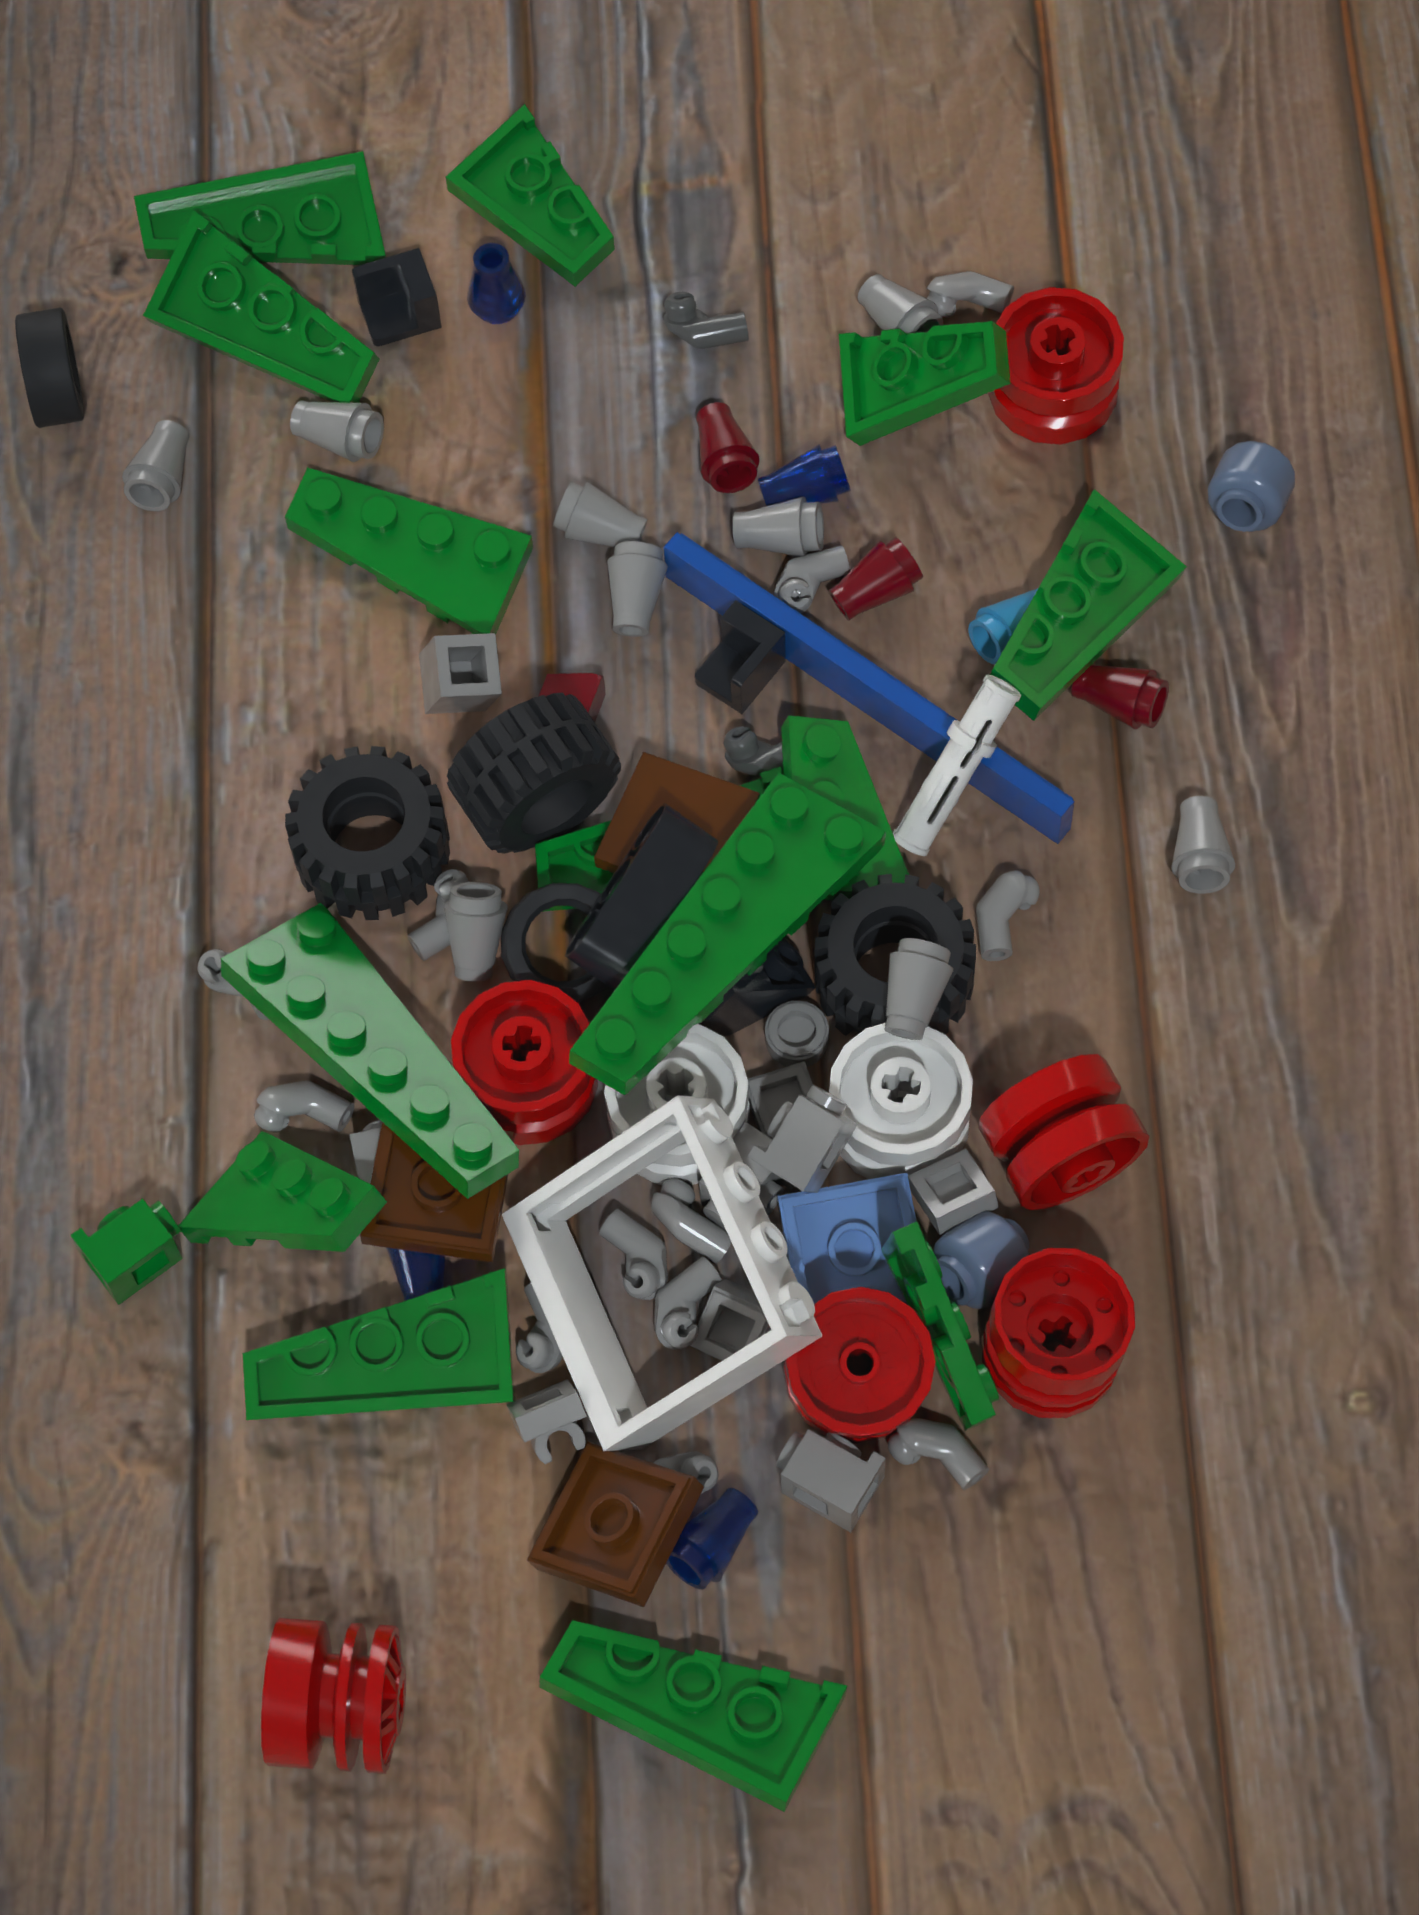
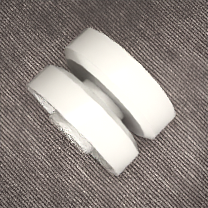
M886 1023L864 1029L843 1046L831 1068L829 1093L847 1104L841 1115L858 1124L840 1154L855 1173L867 1179L901 1173L910 1175L961 1151L965 1146L969 1132L973 1079L964 1054L945 1034L927 1027L925 1028L922 1040H910L886 1032L884 1030Z
M700 1024L694 1025L689 1030L687 1037L626 1095L605 1084L604 1096L612 1139L678 1095L715 1099L716 1104L726 1112L732 1123L733 1139L744 1123L747 1122L749 1124L750 1121L749 1083L740 1055L725 1037ZM686 1141L637 1173L658 1185H663L667 1179L677 1178L691 1186L699 1184V1181L702 1179Z

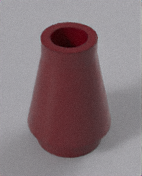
M716 402L704 406L696 416L700 437L701 475L718 492L735 493L744 490L757 477V468L760 461L759 455L734 419L731 409L727 404Z
M895 537L887 544L879 541L841 582L828 590L843 616L850 621L860 613L914 592L913 584L921 580L923 574L905 545Z
M1092 664L1072 683L1071 694L1072 697L1088 702L1137 730L1141 725L1149 728H1154L1157 725L1166 706L1169 683L1167 680L1157 678L1155 670Z

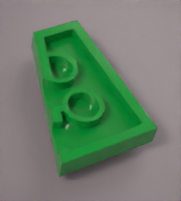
M525 104L445 177L447 190L574 287L615 250L613 234L580 185L574 184L561 164L560 155L550 141L546 142L535 125V118Z
M993 321L932 326L928 332L905 333L901 329L882 330L881 336L862 337L856 332L839 334L846 437L859 446L1011 384L1006 331Z
M789 715L781 726L784 775L886 831L885 843L880 852L834 896L829 894L824 900L833 901L840 893L850 899L852 897L853 884L865 879L869 887L875 886L878 883V875L892 874V883H904L905 875H909L849 722Z
M261 1131L251 1143L239 1152L235 1162L178 1226L182 1234L191 1243L208 1244L211 1237H227L236 1246H252L256 1239L277 1240L286 1249L345 1252L387 1201L375 1186Z
M916 1221L893 1231L881 1250L905 1303L915 1310L930 1332L936 1360L935 1368L964 1431H967L989 1421L996 1415L992 1403L999 1400V1395L986 1366L983 1363L975 1364L966 1340L971 1339L967 1323L958 1305L955 1302L950 1303L941 1280L943 1275L938 1260L929 1243L925 1241L920 1226Z

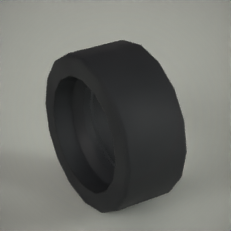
M62 308L16 315L15 329L26 395L35 425L38 428L82 421L84 419L81 385L71 333L64 310Z
M552 883L527 893L509 911L501 933V957L510 978L513 981L533 980L558 987L578 1003L600 994L607 985L587 972L585 975L572 981H554L542 976L531 965L526 953V934L531 922L542 911L554 906H571L588 915L600 893L577 883Z

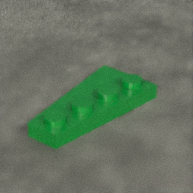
M363 151L134 196L147 259H171L194 210L230 240L232 239L258 262L363 265L386 258Z
M195 210L143 314L149 322L330 402L359 403L380 360L371 349L319 308L312 305L290 285L264 267L247 251L216 229Z

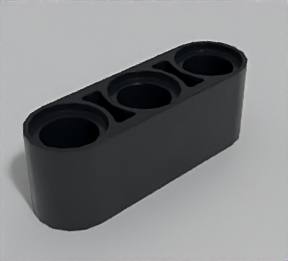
M664 803L647 821L567 947L565 957L615 991L693 887L715 852L718 839L668 804Z

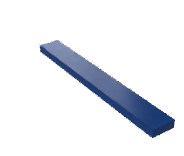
M677 532L664 546V559L668 566L666 577L722 616L736 600L784 631L786 659L937 762L950 740L947 731L952 722L957 719L684 534ZM996 747L991 758L983 757L968 783L1059 844L1071 829L1074 799L998 747Z

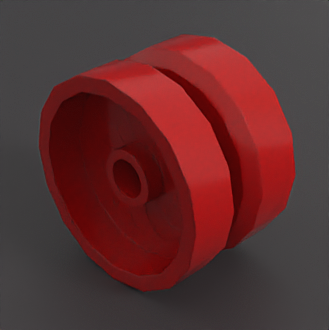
M1048 287L1025 293L1005 307L996 324L1006 331L1011 384L988 393L996 416L1015 434L1035 443L1057 445L1085 439L1105 425L1117 405L1123 358L1124 336L1116 316L1095 297L1077 289Z
M533 980L503 982L477 995L460 1014L451 1038L453 1067L502 1129L514 1132V1144L548 1143L572 1131L590 1111L598 1088L597 1079L569 1064L570 1049L590 1023L579 1003L558 987Z
M1086 1054L1068 1058L1031 1074L1006 1090L989 1105L980 1117L979 1130L993 1155L1002 1161H1011L1007 1168L1006 1179L1021 1206L1028 1210L1051 1208L1093 1191L1120 1174L1135 1162L1148 1147L1150 1136L1135 1110L1127 1104H1116L1120 1097L1121 1085L1106 1059L1099 1054Z
M865 1287L831 1292L814 1304V1318L823 1336L784 1361L783 1374L788 1398L804 1422L825 1436L827 1433L837 1434L852 1443L885 1438L897 1430L898 1426L913 1417L931 1389L936 1360L930 1332L912 1307L889 1292ZM865 1353L872 1359V1364L867 1370L869 1373L864 1376H856L849 1371L847 1358L850 1355L856 1359Z

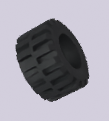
M553 693L547 696L534 697L517 704L499 714L479 729L454 757V763L448 769L447 778L449 781L447 785L487 847L502 854L518 853L534 848L537 843L562 836L585 820L604 801L608 793L615 786L618 780L617 775L621 771V763L619 761L620 758L577 697L572 694L565 696L564 693Z
M358 746L344 749L345 758L336 761L332 754L319 760L322 770L318 773L308 769L300 778L303 791L292 790L288 800L291 813L285 814V827L289 837L287 839L301 882L307 892L314 890L318 903L323 904L328 909L336 902L339 915L351 919L356 910L363 911L365 920H379V911L390 909L392 917L405 913L403 903L411 899L416 905L427 898L425 885L434 886L436 879L442 874L441 865H448L450 855L448 841L450 837L441 794L437 785L431 784L430 775L421 764L412 769L410 757L399 751L391 759L387 757L385 747L371 746L370 754L362 755L359 754ZM372 815L385 816L402 825L399 833L393 840L375 850L352 851L335 843L341 830L352 821L361 817Z
M892 874L878 875L877 885L869 887L865 879L853 884L852 897L850 899L840 893L831 902V915L823 913L818 924V937H815L816 994H821V1007L825 1015L829 1017L835 1014V1027L845 1036L853 1029L859 1034L866 1028L886 1023L888 982H883L870 976L864 971L858 961L870 949L885 943H900V940L904 938L933 942L947 948L951 952L948 965L953 968V973L928 1027L947 1034L949 1032V1020L951 1019L958 1023L966 1009V1000H971L974 986L976 944H973L974 929L970 919L962 920L963 907L956 898L946 903L943 901L944 888L932 882L926 890L919 887V877L907 874L905 875L904 883H892Z

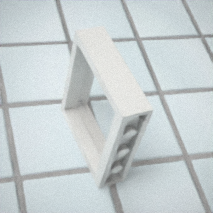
M676 1096L502 1214L603 1451L642 1450L823 1336L814 1318L815 1305L804 1286L797 1281L786 1257L788 1248L785 1238L780 1230L770 1222L759 1198L760 1185L753 1171L743 1163L732 1139V1123L726 1112L716 1104L715 1099ZM686 1141L771 1330L647 1408L566 1220Z

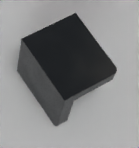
M419 248L352 269L357 301L374 346H383L442 328L437 295Z
M735 600L721 617L722 642L695 673V683L740 714H743L786 662L785 632Z

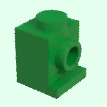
M142 1198L131 1207L122 1206L113 1210L101 1220L97 1231L89 1237L82 1228H79L70 1235L81 1257L118 1305L183 1259L173 1239L181 1233V1230L159 1200L149 1207Z

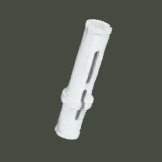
M986 675L982 686L961 721L954 720L947 731L950 740L928 777L924 780L921 789L899 826L893 831L895 841L903 848L914 854L927 856L930 851L929 847L953 807L957 804L960 795L983 757L991 758L997 747L993 740L1013 706L1021 698L1020 692L1012 685L993 675Z

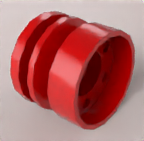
M1047 1248L1023 1257L1004 1275L982 1336V1363L989 1371L997 1392L1013 1408L1038 1418H1068L1091 1409L1109 1392L1135 1330L1134 1301L1123 1278L1103 1259L1076 1248ZM1052 1338L1058 1339L1063 1343V1345L1056 1347L1054 1352L1047 1350L1043 1346V1344L1047 1345Z
M278 1619L274 1625L269 1643L262 1693L261 1747L263 1759L267 1766L313 1769L319 1759L324 1739L333 1738L334 1754L338 1769L351 1772L358 1755L360 1740H363L365 1770L368 1773L386 1774L390 1766L394 1744L401 1733L406 1700V1668L402 1660L400 1631L397 1626L379 1625L374 1634L370 1656H367L366 1630L362 1623H351L345 1634L340 1654L332 1653L329 1629L325 1621Z

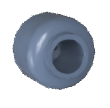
M1256 441L1237 443L1225 451L1208 485V503L1213 513L1226 526L1242 532L1266 530L1276 524L1286 507L1295 487V471L1289 459L1278 449L1267 443Z
M990 1211L981 1212L946 1232L935 1243L934 1254L942 1271L943 1277L941 1280L949 1300L955 1302L958 1306L966 1305L974 1309H987L991 1307L1004 1275L1023 1257L1029 1255V1240L1024 1230L1015 1221L1008 1218L1004 1219L1002 1216Z

